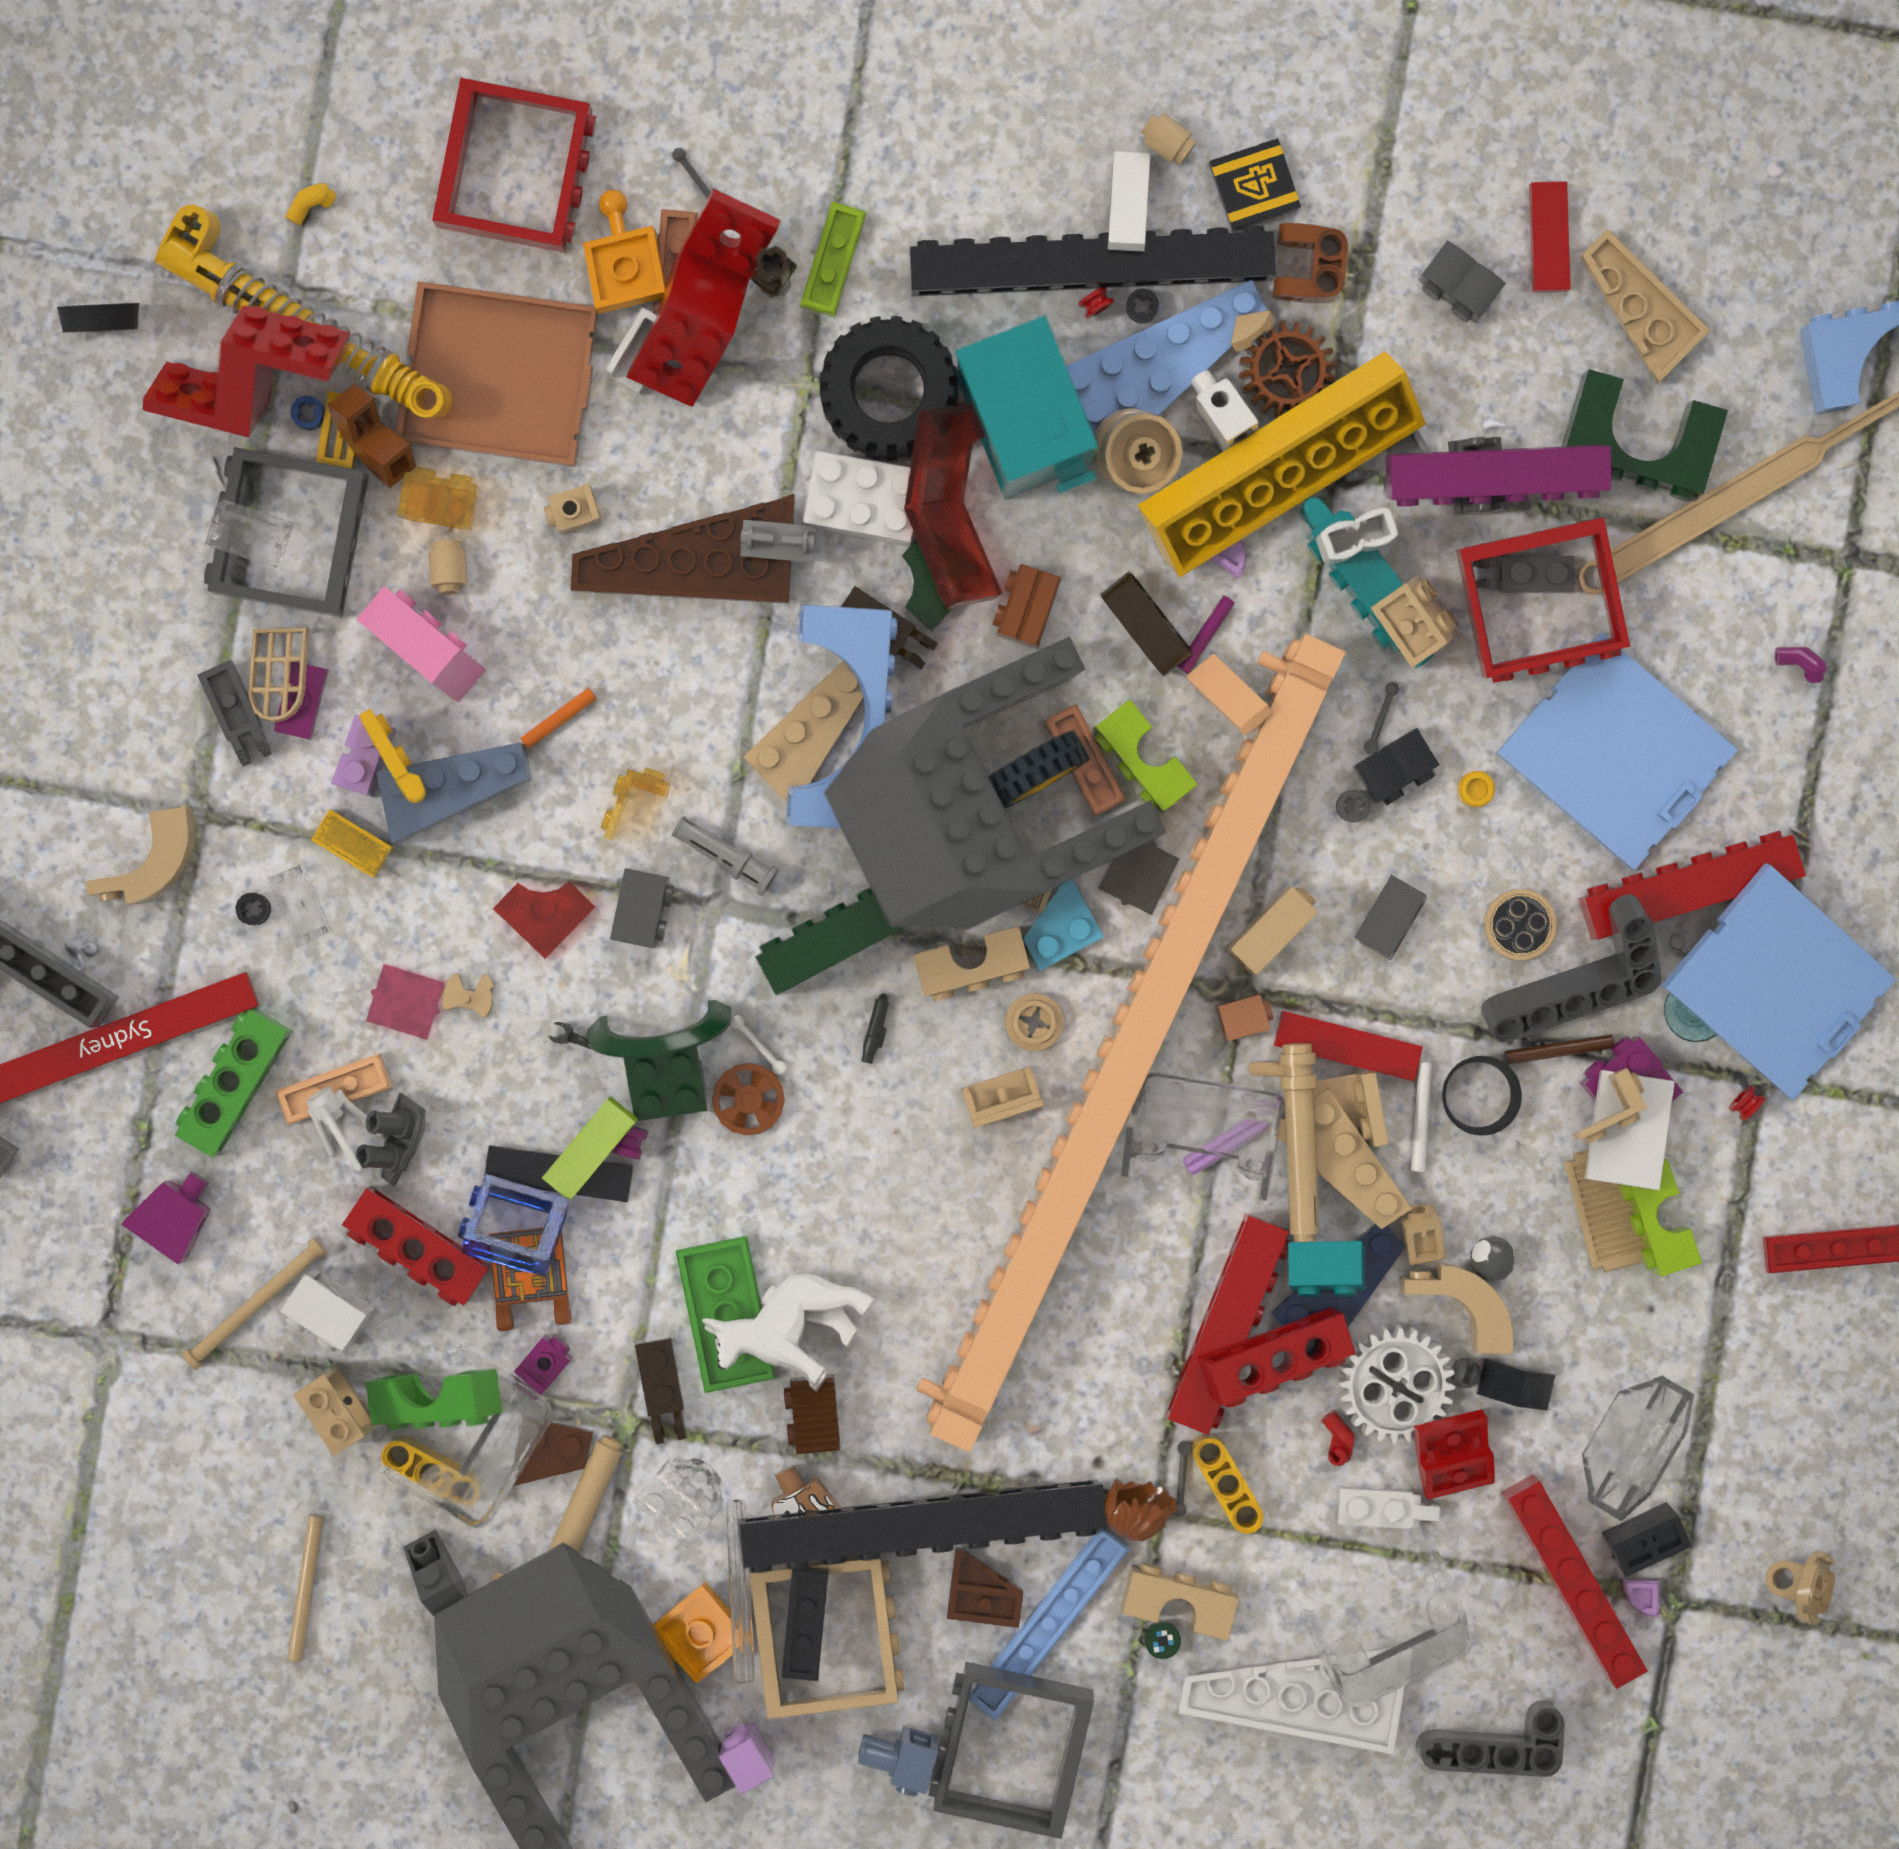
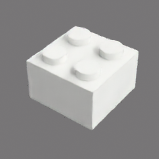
M315 1268L303 1276L280 1312L287 1316L285 1321L301 1332L308 1329L317 1335L316 1342L331 1352H335L338 1349L343 1352L355 1342L377 1307L320 1269Z

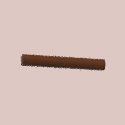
M1612 1034L1519 1048L1504 1051L1506 1064L1511 1065L1606 1050L1614 1047V1039Z

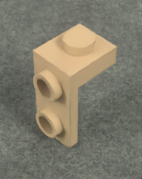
M1628 1068L1608 1075L1624 1109L1573 1133L1575 1141L1585 1138L1587 1144L1608 1135L1605 1128L1617 1122L1620 1128L1641 1119L1638 1112L1647 1107L1641 1096V1093L1644 1092L1643 1085L1635 1072L1630 1074Z

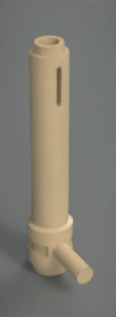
M1290 1043L1282 1045L1283 1053L1279 1054V1062H1251L1249 1064V1073L1251 1076L1280 1077V1089L1284 1090L1290 1234L1294 1236L1295 1242H1311L1316 1240L1315 1234L1319 1233L1313 1089L1317 1087V1076L1313 1074L1312 1064H1316V1053L1312 1052L1311 1043Z
M603 1435L601 1440L596 1441L548 1550L564 1542L579 1553L623 1453L621 1450L623 1443L619 1440ZM496 1572L492 1578V1581H494L495 1579L497 1580L504 1574Z

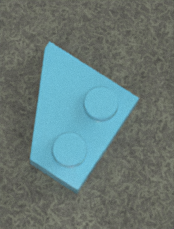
M1074 880L1060 885L1047 903L1044 913H1040L1023 937V942L1038 970L1041 971L1103 938V935Z

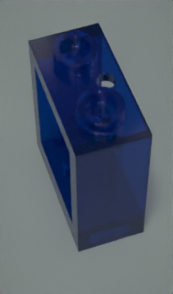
M485 1174L481 1187L475 1185L471 1194L469 1206L474 1207L471 1217H463L460 1225L458 1238L463 1239L462 1253L546 1277L568 1214L570 1199ZM489 1197L549 1214L537 1250L477 1233Z

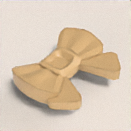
M455 973L446 981L447 985L442 995L444 1010L460 1007L474 1010L483 1018L489 1015L493 1005V995L490 990L494 988V984L486 974L482 975L474 992L463 989L458 973Z

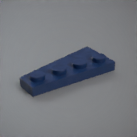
M1374 1223L1354 1240L1362 1241L1365 1247V1290L1356 1291V1296L1352 1297L1335 1296L1334 1291H1320V1296L1300 1297L1298 1296V1291H1294L1271 1311L1272 1315L1281 1325H1285L1328 1307H1333L1344 1314L1347 1327H1349L1405 1249V1246L1388 1226L1381 1229ZM1316 1338L1308 1342L1306 1354H1310L1316 1349Z

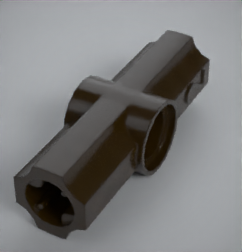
M779 247L762 248L755 258L757 268L750 279L770 298L777 297L778 295L785 296L791 287L790 277L798 266Z

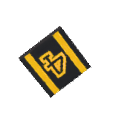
M1278 138L1209 161L1231 232L1301 208Z

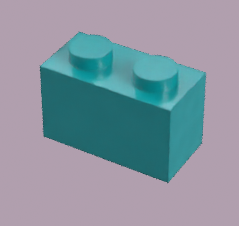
M1362 1241L1288 1242L1289 1287L1292 1291H1298V1296L1318 1297L1320 1296V1291H1334V1295L1339 1297L1356 1296V1291L1365 1290V1247Z

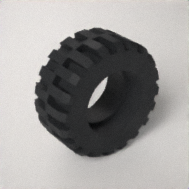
M891 315V319L881 320L880 316L872 317L870 322L863 325L858 322L850 327V332L845 336L841 334L834 341L833 349L831 352H827L823 361L824 366L822 372H820L819 384L825 418L838 439L841 438L847 443V447L857 452L858 450L865 453L868 458L876 460L877 457L887 458V461H897L898 457L908 456V458L916 456L920 450L924 448L929 449L934 445L936 439L945 433L952 416H954L959 388L957 369L953 364L952 355L947 346L944 347L941 344L940 337L932 330L930 332L925 330L923 324L912 320L910 323L902 321L901 316ZM880 356H898L911 362L920 373L924 387L923 397L917 409L907 418L897 422L878 421L868 416L859 406L855 396L856 378L862 367L870 360Z

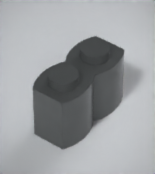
M1448 240L1419 278V281L1423 284L1421 289L1426 295L1436 301H1439L1440 298L1444 299L1453 306L1450 310L1456 317L1464 322L1472 320L1475 323L1478 322L1506 284L1495 273L1476 262L1469 254Z

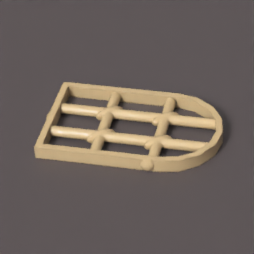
M280 627L278 629H253L248 695L254 713L266 721H285L296 714L302 705L306 689L308 628ZM293 633H302L301 656H293ZM259 634H269L267 657H258ZM275 634H287L285 656L275 657V653H273ZM273 662H283V666L285 665L283 687H273V683L271 684ZM291 662H300L299 686H291V683H289ZM257 663H265V687H256ZM281 692V716L269 717L270 693ZM289 692H298L296 702L287 711ZM255 693H262V696H264L263 713L260 712L256 705Z

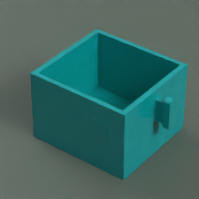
M1046 315L955 350L958 358V385L1004 500L1056 479L1060 482L1055 485L1058 494L1096 480L1094 471L1088 472L1086 467L1092 465L1098 445Z

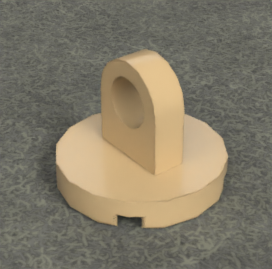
M1814 1551L1809 1556L1805 1565L1790 1561L1775 1562L1766 1572L1765 1581L1767 1587L1773 1594L1796 1602V1612L1800 1622L1811 1625L1818 1624L1821 1621L1820 1617H1817L1818 1614H1824L1828 1610L1833 1596L1836 1577H1834L1835 1572L1830 1571V1565H1835V1560L1829 1553ZM1790 1570L1794 1576L1792 1585L1787 1589H1780L1777 1585L1778 1574L1781 1571Z

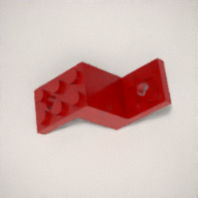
M713 188L672 264L656 319L630 365L626 378L690 407L694 406L734 336L749 280L757 267L755 258L762 248H768L778 230L780 219ZM723 231H736L740 237L730 238ZM667 361H677L683 367H672L667 363Z
M243 305L221 340L218 372H206L190 368L182 363L166 361L143 397L142 410L249 438L271 401L274 368L329 382L349 346L350 332L339 330L332 325H319L304 321L297 316L276 314L266 311L262 307Z

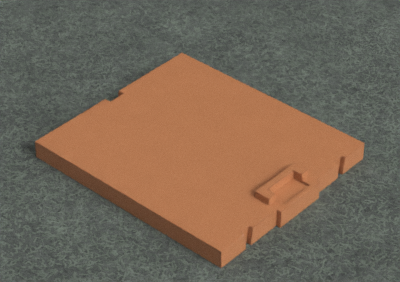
M418 281L407 355L412 356L411 366L408 367L412 371L419 372L420 376L424 375L449 389L452 395V406L446 416L440 419H429L417 416L410 409L406 408L405 404H399L395 433L412 444L575 467L579 445L576 435H580L583 412L588 409L594 369L591 365L594 345L591 334L595 333L598 313L595 307ZM432 390L428 391L423 399L424 405L428 410L432 409L437 402V396Z

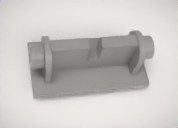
M743 520L740 556L813 563L816 526Z

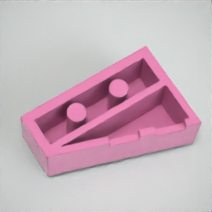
M383 586L356 620L427 680L459 703L486 669L463 651L467 644L451 631L446 636L440 632L438 628L442 623L426 610L421 615L413 609L416 602L401 589L394 594L387 587Z

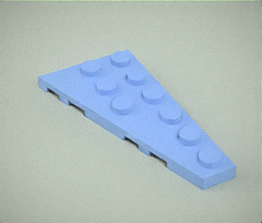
M1253 280L1067 365V370L1093 435L1103 419L1117 410L1135 408L1160 416L1192 385L1191 380L1196 375L1213 366L1232 347L1231 341L1236 316L1267 311Z

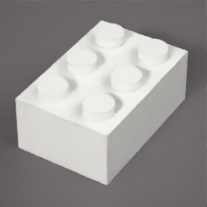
M816 450L803 525L816 526V530L910 547L924 470Z

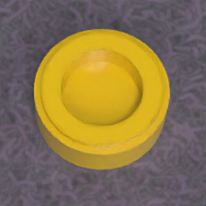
M1469 772L1458 783V797L1469 807H1482L1488 804L1494 797L1495 784L1492 778L1484 772Z

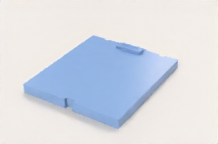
M1600 632L1591 642L1608 639V637ZM1620 649V656L1600 660L1599 654L1585 657V664L1569 667L1551 688L1555 693L1550 699L1542 698L1496 754L1631 871H1635L1649 855L1648 849L1655 847L1670 829H1676L1703 797L1701 793L1717 775L1715 771L1722 769L1738 749Z
M1765 863L1717 919L1720 925L1714 932L1709 928L1661 986L1780 1092L1794 1101L1808 1084L1807 1079L1810 1076H1815L1830 1057L1835 1058L1861 1027L1859 1023L1874 1007L1875 1003L1873 1001L1877 997H1882L1897 979L1775 868Z

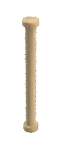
M314 1237L307 1242L309 1246L192 1350L186 1349L182 1353L185 1361L197 1370L202 1365L201 1360L318 1257L323 1258L327 1255L328 1252L325 1247Z

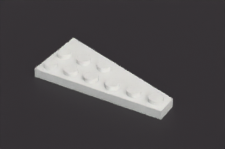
M1412 1645L1184 1676L1177 1713L1393 1755Z

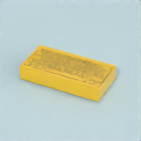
M329 809L311 839L316 844L373 878L376 877L393 849V846L332 809Z

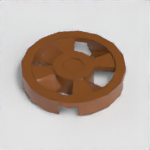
M745 1063L735 1065L722 1074L715 1084L712 1101L714 1112L721 1124L734 1133L747 1136L761 1134L775 1124L782 1114L785 1097L783 1087L776 1074L765 1066ZM751 1070V1083L742 1085L737 1072ZM775 1088L777 1102L764 1101L762 1093ZM720 1096L734 1097L735 1105L721 1110ZM754 1113L760 1126L746 1128L747 1114Z

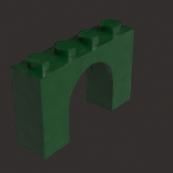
M1591 369L1583 373L1561 446H1611V480L1622 481L1623 477L1635 480V486L1650 491H1656L1657 487L1671 491V497L1683 501H1691L1692 497L1697 498L1703 495L1728 410L1696 400L1691 401L1685 406L1676 440L1670 452L1658 460H1639L1621 449L1616 442L1612 429L1613 414L1624 379Z

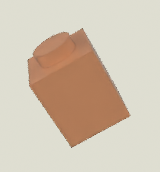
M1254 994L1215 1006L1225 1041L1270 1030L1268 1021L1274 1020L1268 999L1262 1000L1260 994Z

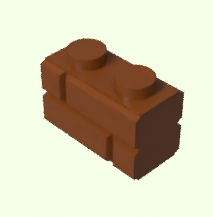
M1020 564L1018 572L1010 570L1004 591L1010 592V596L1006 606L999 604L992 624L999 627L997 636L1038 649L1061 577L1024 564Z

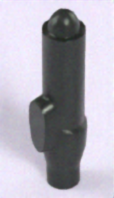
M885 993L880 994L878 999H875L867 1034L864 1037L861 1061L872 1064L878 1048L883 1046L887 1031L883 1026L890 1003Z

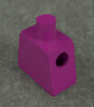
M192 1171L181 1186L171 1180L164 1181L121 1225L176 1264H181L189 1257L211 1209L198 1200L209 1185V1182Z

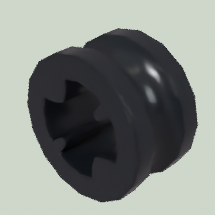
M1145 288L1133 291L1126 303L1128 317L1139 324L1148 323L1153 320L1159 308L1156 294ZM1136 298L1141 301L1145 299L1150 300L1152 304H1149L1148 309L1152 311L1149 314H1146L1144 311L1137 314L1133 310L1136 307V303H1133Z
M254 892L246 893L237 900L235 906L236 915L245 924L261 925L270 917L271 904L261 894ZM257 899L261 903L258 908H262V912L259 916L252 915L249 919L246 916V913L249 911L244 910L245 904L247 902L254 903Z

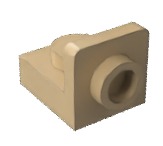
M1417 1204L1411 1206V1210L1399 1217L1403 1227L1406 1255L1410 1266L1446 1259L1441 1220L1434 1205Z

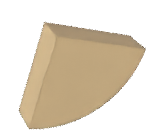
M1270 310L1236 316L1231 341L1236 352L1253 346V340L1264 331L1266 334L1269 332L1275 320Z

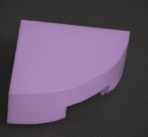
M1242 539L1211 558L1212 561L1237 579L1242 575L1246 562V553Z
M1621 1578L1623 1593L1630 1604L1645 1615L1659 1617V1580Z

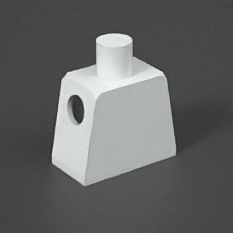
M1205 370L1191 380V384L1199 394L1196 397L1197 413L1222 452L1258 430L1257 419L1229 379L1225 378L1217 383L1210 371Z

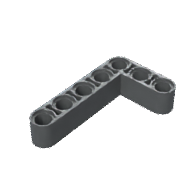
M1623 895L1613 901L1609 908L1616 954L1493 995L1483 1003L1481 1014L1497 1041L1509 1042L1646 996L1660 986L1662 977L1654 925L1636 896Z

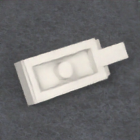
M1339 1487L1338 1525L1410 1529L1419 1528L1420 1520L1439 1521L1440 1506L1437 1503L1421 1502V1494H1413L1411 1491Z

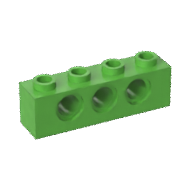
M249 1009L247 1014L244 1012L239 1014L231 1028V1031L235 1032L233 1038L228 1045L223 1043L212 1060V1062L216 1063L214 1070L210 1076L205 1074L194 1090V1093L198 1095L191 1108L185 1106L175 1122V1125L179 1126L174 1136L212 1158L219 1156L293 1032V1030L257 1009ZM247 1039L254 1041L258 1047L257 1056L253 1060L245 1058L241 1051L242 1044ZM228 1071H233L239 1077V1086L235 1091L226 1089L223 1084V1077ZM209 1102L215 1103L220 1108V1118L215 1123L209 1121L204 1114V1109Z

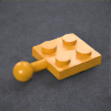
M615 189L605 191L599 199V209L604 216L609 218L612 236L583 243L594 306L598 314L662 299L666 287L656 230L652 225L626 232L623 215L627 210L628 202L625 195Z
M706 1581L653 1623L674 1662H678L695 1684L741 1649L752 1638V1635Z

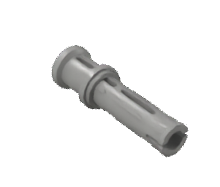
M685 816L680 819L673 830V837L685 842L703 855L730 870L729 874L733 879L737 880L740 878L755 887L757 893L761 896L765 894L779 870L775 866L770 868L752 857L753 853L749 850L743 849L741 852Z

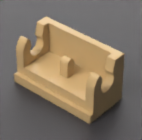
M1030 1066L961 1088L974 1128L1044 1106Z

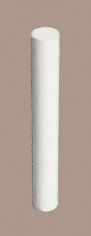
M1419 1062L1411 1171L1425 1172L1433 1063Z

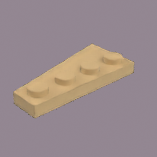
M1608 229L1580 256L1581 261L1656 384L1711 331Z
M842 661L743 756L786 802L788 786L811 783L863 700L858 680L848 665Z
M1328 1088L1314 1097L1317 1173L1383 1229L1411 1210V1206L1366 1141L1363 1140L1362 1135ZM1283 1118L1269 1130L1286 1145L1285 1118Z

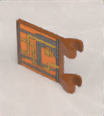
M562 1226L490 1233L489 1242L498 1331H509L514 1328L511 1304L554 1300L555 1323L557 1325L571 1323L572 1317L568 1295Z

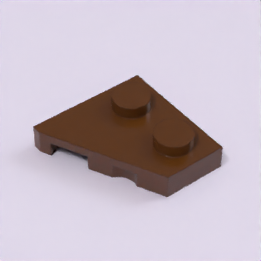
M523 1415L507 1486H516L584 1469L588 1460L594 1431Z
M955 1547L947 1619L1019 1628L1023 1589L964 1549Z

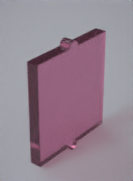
M383 964L377 987L371 991L373 999L366 1021L428 1040L434 1017L440 1013V1009L437 1007L445 982Z

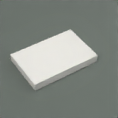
M1600 1070L1593 1123L1624 1109L1608 1078V1075L1614 1072ZM1638 1076L1644 1088L1641 1096L1647 1108L1638 1112L1641 1119L1620 1128L1617 1122L1605 1128L1608 1135L1589 1144L1585 1179L1660 1190L1675 1081Z

